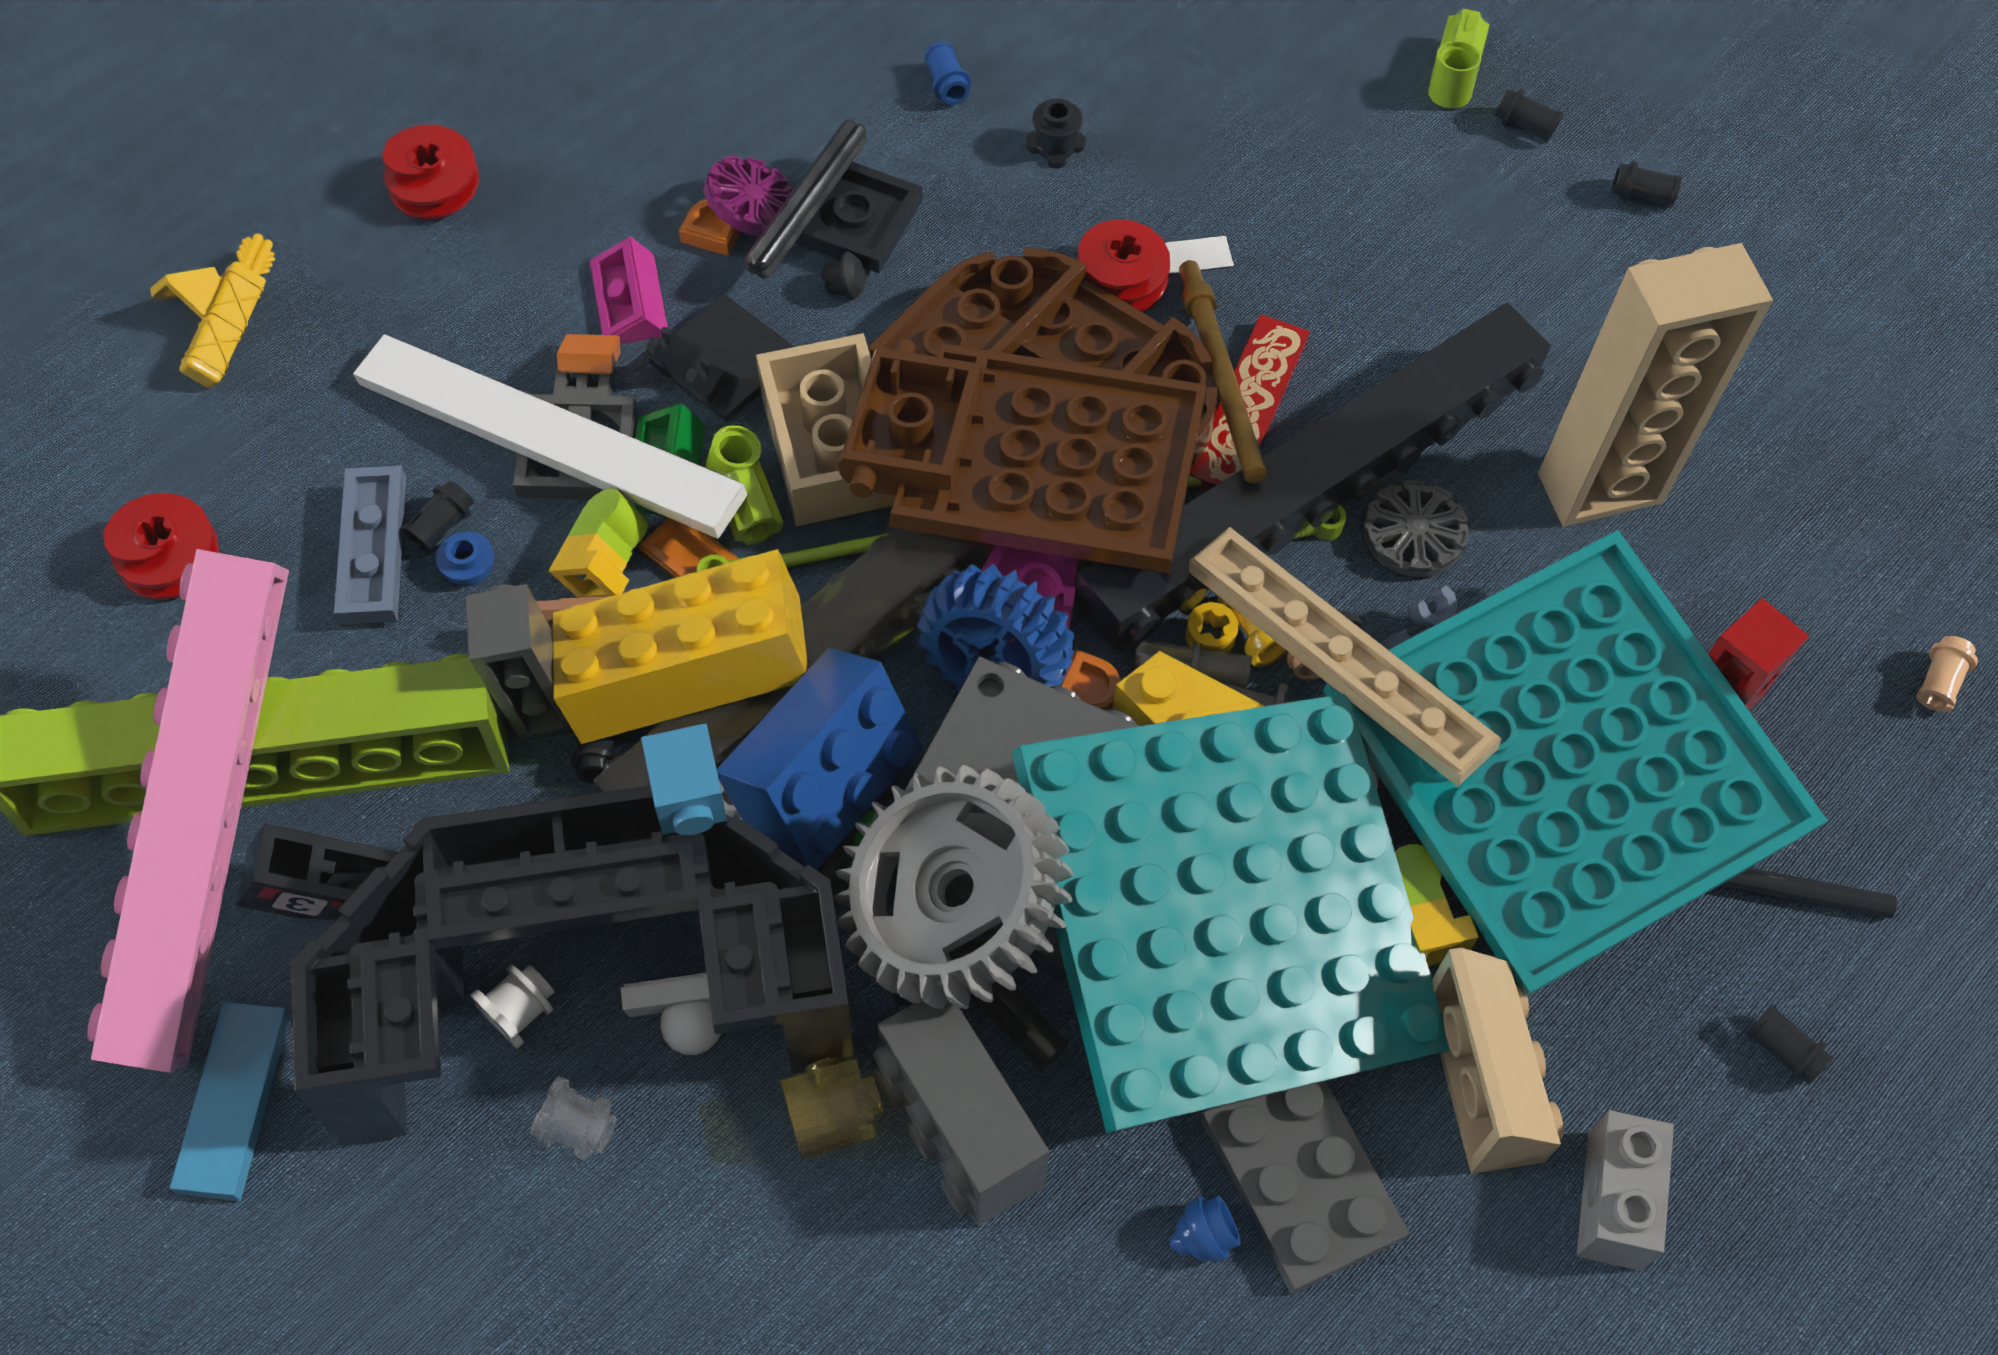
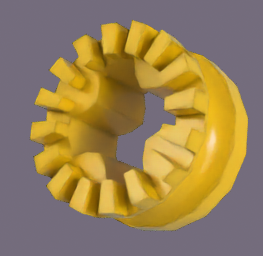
M1209 602L1197 606L1188 617L1185 633L1187 647H1193L1194 642L1200 643V649L1230 653L1235 645L1239 623L1236 615L1230 608L1220 603ZM1203 622L1206 624L1210 622L1213 627H1223L1221 637L1215 639L1211 633L1201 634Z

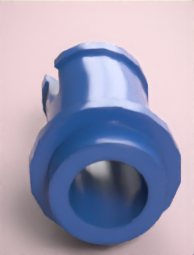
M940 41L935 42L926 49L924 59L934 79L933 92L937 99L948 105H957L965 101L969 96L972 80L968 72L960 67L953 51V46L948 42Z

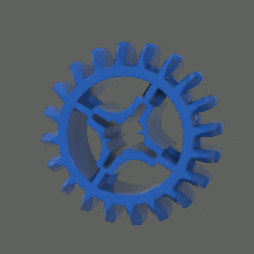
M971 564L965 571L958 572L954 570L950 576L944 578L938 588L934 587L925 601L926 606L920 613L917 627L921 630V636L917 644L927 650L925 663L940 668L938 680H950L956 685V694H958L979 656L994 663L1006 662L1023 671L1026 677L1049 687L1054 685L1060 686L1072 664V656L1074 654L1072 641L1075 633L1066 628L1068 614L1053 610L1055 596L1043 597L1037 592V581L1027 585L1019 581L1016 570L1003 576L994 564L983 570V572Z

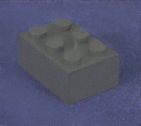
M949 1000L943 1009L933 1008L922 1001L920 1004L915 1003L877 1024L879 1048L873 1051V1055L880 1069L875 1072L876 1079L886 1098L893 1106L901 1101L905 1106L912 1121L911 1124L907 1125L908 1132L923 1158L927 1160L932 1156L936 1157L945 1175V1178L940 1180L942 1189L958 1215L968 1211L977 1227L1044 1188L1050 1151L959 1007L950 1003Z

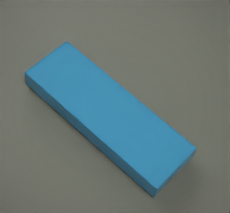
M232 1002L222 1003L169 1188L175 1194L241 1202L291 1017L285 1008Z

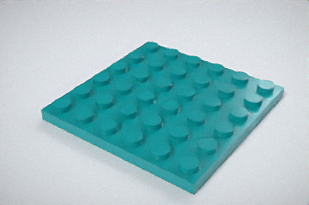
M1619 530L1389 649L1396 657L1501 738L1498 750L1458 787L1352 703L1368 761L1459 901L1471 916L1472 921L1495 956L1508 961L1515 984L1523 991L1525 996H1529L1819 829L1828 822L1822 811ZM1326 683L1323 689L1326 696L1341 694L1328 683Z
M1345 694L1018 746L1011 752L1019 785L1025 789L1026 793L1034 795L1044 805L1043 807L1046 808L1044 813L1047 812L1056 820L1060 827L1056 835L1069 848V852L1059 860L1067 864L1074 875L1057 883V885L1069 893L1073 901L1055 905L1053 913L1062 919L1066 925L1065 928H1055L1106 1133L1450 1051L1445 1034L1444 1020L1436 993H1434L1424 953L1420 954L1418 952L1410 926L1414 919L1352 702Z

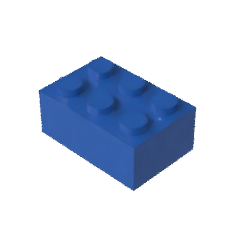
M828 648L718 767L717 774L720 783L744 822L777 843L780 851L802 866L806 867L809 865L817 870L854 828L855 823H858L872 807V802H876L923 746L882 663Z

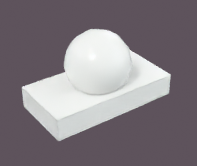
M707 973L624 984V987L621 988L623 1011L629 1018L662 1013L660 1029L664 1041L671 1049L681 1054L697 1055L709 1050L717 1043L721 1033L715 1034L712 1024Z

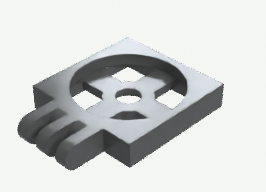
M557 368L553 395L529 394L589 420L591 419V414L602 417L611 422L620 433L634 438L637 415L635 397L612 396L613 372L610 374H599L598 387H591V374L577 373L576 386H570V373H561ZM517 453L513 481L516 497L591 499L603 490L561 471L559 477H541L532 467L530 458Z

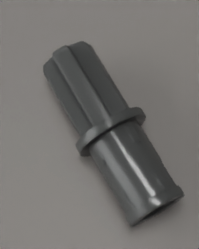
M1141 640L1136 647L1134 670L1161 651L1220 683L1223 682L1247 688L1251 655L1243 656L1200 649V643L1194 642L1193 647Z

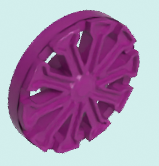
M727 156L722 158L720 162L716 161L709 170L704 182L705 198L714 213L725 223L741 232L760 236L794 190V187L788 185L789 180L776 168L770 170L765 167L766 162L748 156L745 160L740 159L739 156Z

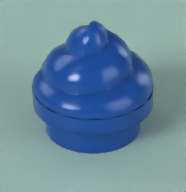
M1199 1196L1185 1205L1184 1215L1177 1220L1176 1234L1170 1238L1169 1245L1181 1255H1192L1202 1262L1213 1261L1217 1263L1229 1257L1228 1250L1240 1246L1241 1241L1234 1219L1220 1196H1216L1206 1201L1205 1198Z

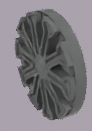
M1416 480L1404 481L1398 485L1391 484L1379 491L1368 505L1363 520V537L1371 554L1388 569L1411 577L1437 575L1448 570L1459 560L1467 544L1469 529L1464 508L1460 503L1457 504L1452 499L1453 495L1435 484L1431 487L1424 485V482ZM1407 496L1408 506L1399 497ZM1420 497L1429 500L1424 508H1421ZM1387 505L1391 511L1381 509L1380 507ZM1440 506L1446 510V512L1434 515ZM1379 523L1388 527L1379 529L1373 526V524ZM1455 525L1457 531L1446 528V526ZM1392 540L1395 544L1392 548L1386 549L1381 545V543ZM1441 542L1450 544L1454 548L1447 549ZM1429 551L1437 561L1431 562L1426 558L1425 552ZM1404 552L1412 554L1413 559L1411 562L1402 561Z

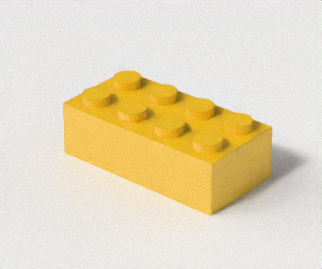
M778 549L553 613L554 700L581 744L793 686L808 671L800 596Z

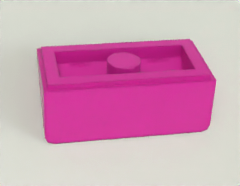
M630 236L589 260L602 335H619L620 344L649 340L651 337H662V327L668 326L655 258L651 251Z

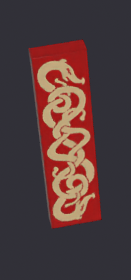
M1260 314L1234 371L1259 449L1262 447L1310 333L1309 330ZM1221 402L1215 413L1212 435L1208 446L1197 463L1191 466L1190 476L1202 482V485L1193 488L1204 492L1242 469Z

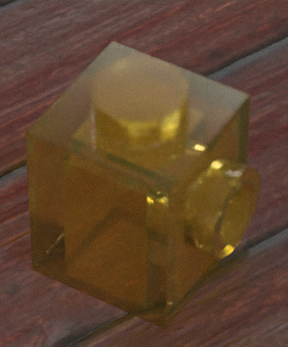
M839 1058L819 1060L804 1069L805 1074L781 1080L784 1100L801 1160L875 1138L873 1116L883 1114V1108L874 1077L861 1078L856 1058L841 1062Z

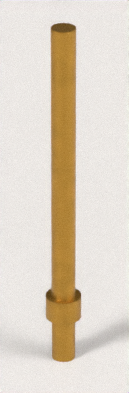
M1187 260L1179 267V274L1184 286L1182 292L1183 304L1188 316L1194 319L1201 342L1212 360V377L1215 386L1218 387L1217 393L1245 480L1248 483L1256 484L1266 478L1267 470L1214 313L1217 302L1212 287L1203 280L1198 263L1193 260Z

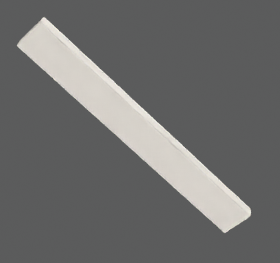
M385 334L353 373L360 386L603 490L615 488L627 500L717 539L748 496L742 483Z

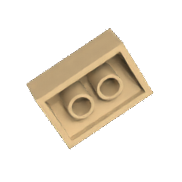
M1465 948L1449 949L1432 978V984L1444 1020L1446 1039L1450 1051L1439 1054L1470 1172L1474 1174L1545 1163L1561 1145L1560 1140L1563 1138L1564 1127L1560 1110L1554 1101H1548L1543 1078L1546 1075V1062L1542 1047L1538 1041H1531L1526 1023V1018L1529 1014L1528 997L1515 984L1508 961Z

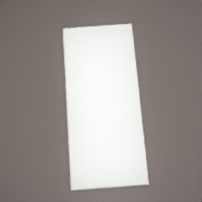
M1226 236L1165 243L1170 252L1169 274L1179 273L1180 265L1187 260L1196 261L1200 270L1234 266Z

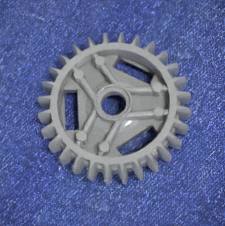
M963 764L955 776L947 768L938 766L934 784L921 774L914 773V791L907 794L900 787L892 786L895 802L888 808L878 802H872V807L878 816L871 826L861 822L855 823L856 828L864 836L859 847L843 846L844 851L854 858L852 868L835 871L840 879L849 884V889L836 894L833 898L837 904L849 910L836 921L842 930L851 934L845 946L851 953L860 957L858 966L864 972L876 978V982L879 983L878 985L892 993H899L900 997L914 1004H920L924 1001L933 1008L943 1009L949 1000L955 1006L967 1009L970 1004L971 993L984 1002H992V983L998 982L1008 990H1016L1011 972L1017 967L1031 974L1037 973V969L1029 956L1035 948L1049 953L1053 952V946L1044 937L1047 928L1066 927L1065 922L1053 913L1054 907L1057 904L1073 901L1071 895L1059 887L1057 883L1071 878L1074 874L1067 864L1059 860L1069 852L1067 844L1056 835L1060 827L1055 819L1047 812L1044 813L1046 808L1043 807L1044 805L1034 795L1026 793L1025 789L1016 781L1009 778L1004 780L996 772L987 768L981 774H978L973 768ZM968 814H992L1010 825L1016 836L1008 848L1004 850L965 826L963 822ZM899 861L893 916H887L886 906L889 883ZM959 875H970L974 885L971 897L960 906L949 907L945 901L947 885L953 878ZM999 923H1003L1000 930L983 946L962 958L951 960L949 953Z

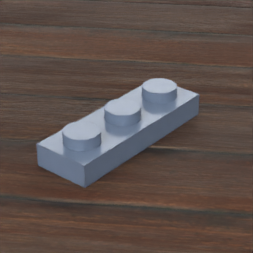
M401 465L345 468L334 615L339 625L398 622L402 528L406 476Z

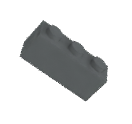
M527 584L517 586L497 585L485 592L465 595L469 660L519 739L523 741L573 731L554 700L553 631Z

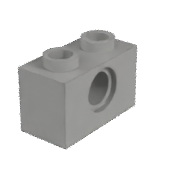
M1608 1110L1588 1132L1576 1257L1642 1271L1664 1253L1674 1124Z

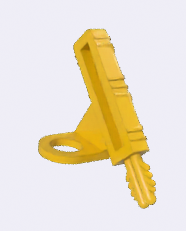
M259 233L254 234L252 239L250 237L242 239V244L239 245L240 250L236 251L239 262L235 261L230 264L221 277L217 274L215 267L167 274L150 288V293L154 300L179 297L202 319L198 323V329L188 350L184 353V358L181 359L179 370L206 388H212L224 377L234 350L242 339L240 337L248 326V320L264 291L266 279L260 275L269 273V268L273 266L271 262L275 261L273 257L275 255L274 252H270L273 246L272 241L269 239L263 240V236Z

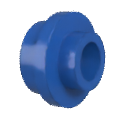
M468 531L459 532L449 536L440 544L436 552V563L442 576L450 582L459 586H474L484 581L489 575L494 564V552L490 542L481 534ZM472 553L466 559H457L462 554Z

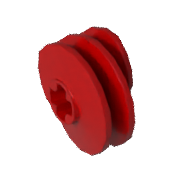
M417 125L401 130L388 139L382 151V160L385 164L384 181L389 189L390 199L398 211L411 218L432 220L447 217L464 208L475 196L480 182L475 155L468 140L453 129L440 125Z
M1113 219L1098 223L1085 232L1078 245L1077 260L1086 264V279L1137 310L1143 312L1153 307L1164 295L1169 280L1170 252L1163 238L1150 227L1133 220Z
M172 493L146 494L127 502L111 516L104 529V546L110 555L113 567L125 586L131 592L145 599L168 600L179 597L183 570L188 563H194L196 549L219 553L217 533L203 509L189 498Z

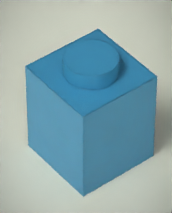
M706 723L641 737L655 809L663 835L674 832L680 835L699 834L710 829L714 823L727 821Z

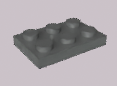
M1326 1081L1215 1107L1203 1112L1200 1120L1291 1295L1406 1240L1410 1235Z

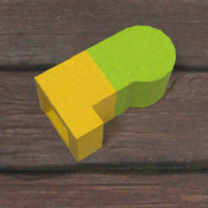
M608 488L602 490L592 497L581 511L552 563L549 572L578 598L614 596L623 593L629 582L623 571L632 555V549L646 534L648 528L647 518L617 489ZM586 574L587 576L584 579H580L577 575Z
M1407 844L1398 848L1395 854L1414 917L1410 926L1417 950L1420 954L1424 953L1428 967L1441 964L1449 949L1465 948L1471 950L1479 938L1471 916L1453 918L1440 884L1442 873L1426 848L1419 844Z

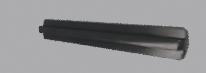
M846 120L839 126L746 254V269L749 273L756 274L762 279L772 275L867 142L865 136L866 129L862 124Z

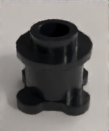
M1049 99L1040 103L1035 108L1032 117L1033 126L1037 133H1030L1027 136V150L1041 155L1047 160L1048 166L1052 168L1064 167L1071 155L1082 152L1085 149L1086 138L1082 133L1078 132L1083 121L1081 110L1074 103L1065 99Z

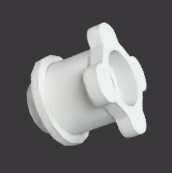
M511 964L506 968L509 975L488 994L484 995L480 990L476 989L470 997L485 1018L518 1049L524 1043L518 1034L542 1012L549 1015L553 1011L547 999L555 992L532 966L528 965L521 972Z

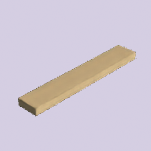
M1231 527L1189 560L1190 574L1339 693L1345 694L1354 705L1457 787L1498 750L1501 738Z

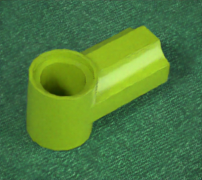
M1463 8L1460 13L1449 15L1428 87L1430 99L1438 106L1449 109L1461 108L1467 105L1472 98L1490 25L1482 19L1478 11Z
M726 426L714 435L704 468L742 483L745 486L748 496L729 522L735 541L745 542L746 545L764 542L771 535L780 532L783 520L759 462L762 451L761 443L757 436L747 428ZM726 459L735 461L736 463L729 462Z

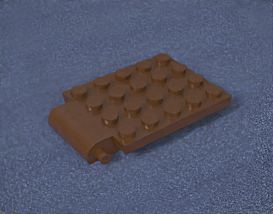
M905 338L897 339L892 350L877 348L874 351L838 463V471L841 477L850 484V492L857 497L868 498L872 492L896 496L889 519V527L1170 574L1205 401L1206 384L941 343L937 357L916 354L915 344Z

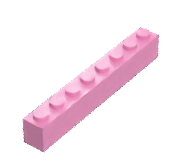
M196 549L194 563H188L183 570L180 581V598L186 602L181 625L173 627L167 643V660L173 663L168 688H161L154 706V722L156 725H160L155 750L147 752L141 769V786L147 788L142 813L134 815L128 831L127 846L129 850L134 851L129 876H123L120 880L114 899V911L116 914H121L116 940L111 939L108 942L101 961V975L107 978L103 1003H98L94 1007L88 1024L87 1037L89 1041L94 1042L91 1060L168 1073L186 1067L189 1064L289 573L288 569L275 563Z

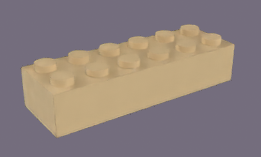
M1742 243L1719 248L1704 247L1691 254L1664 260L1648 259L1635 266L1628 267L1538 472L1563 527L1664 503L1773 302L1772 296Z

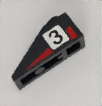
M264 823L247 848L236 906L294 918L337 920L341 916L338 909L377 867L383 870L398 852Z

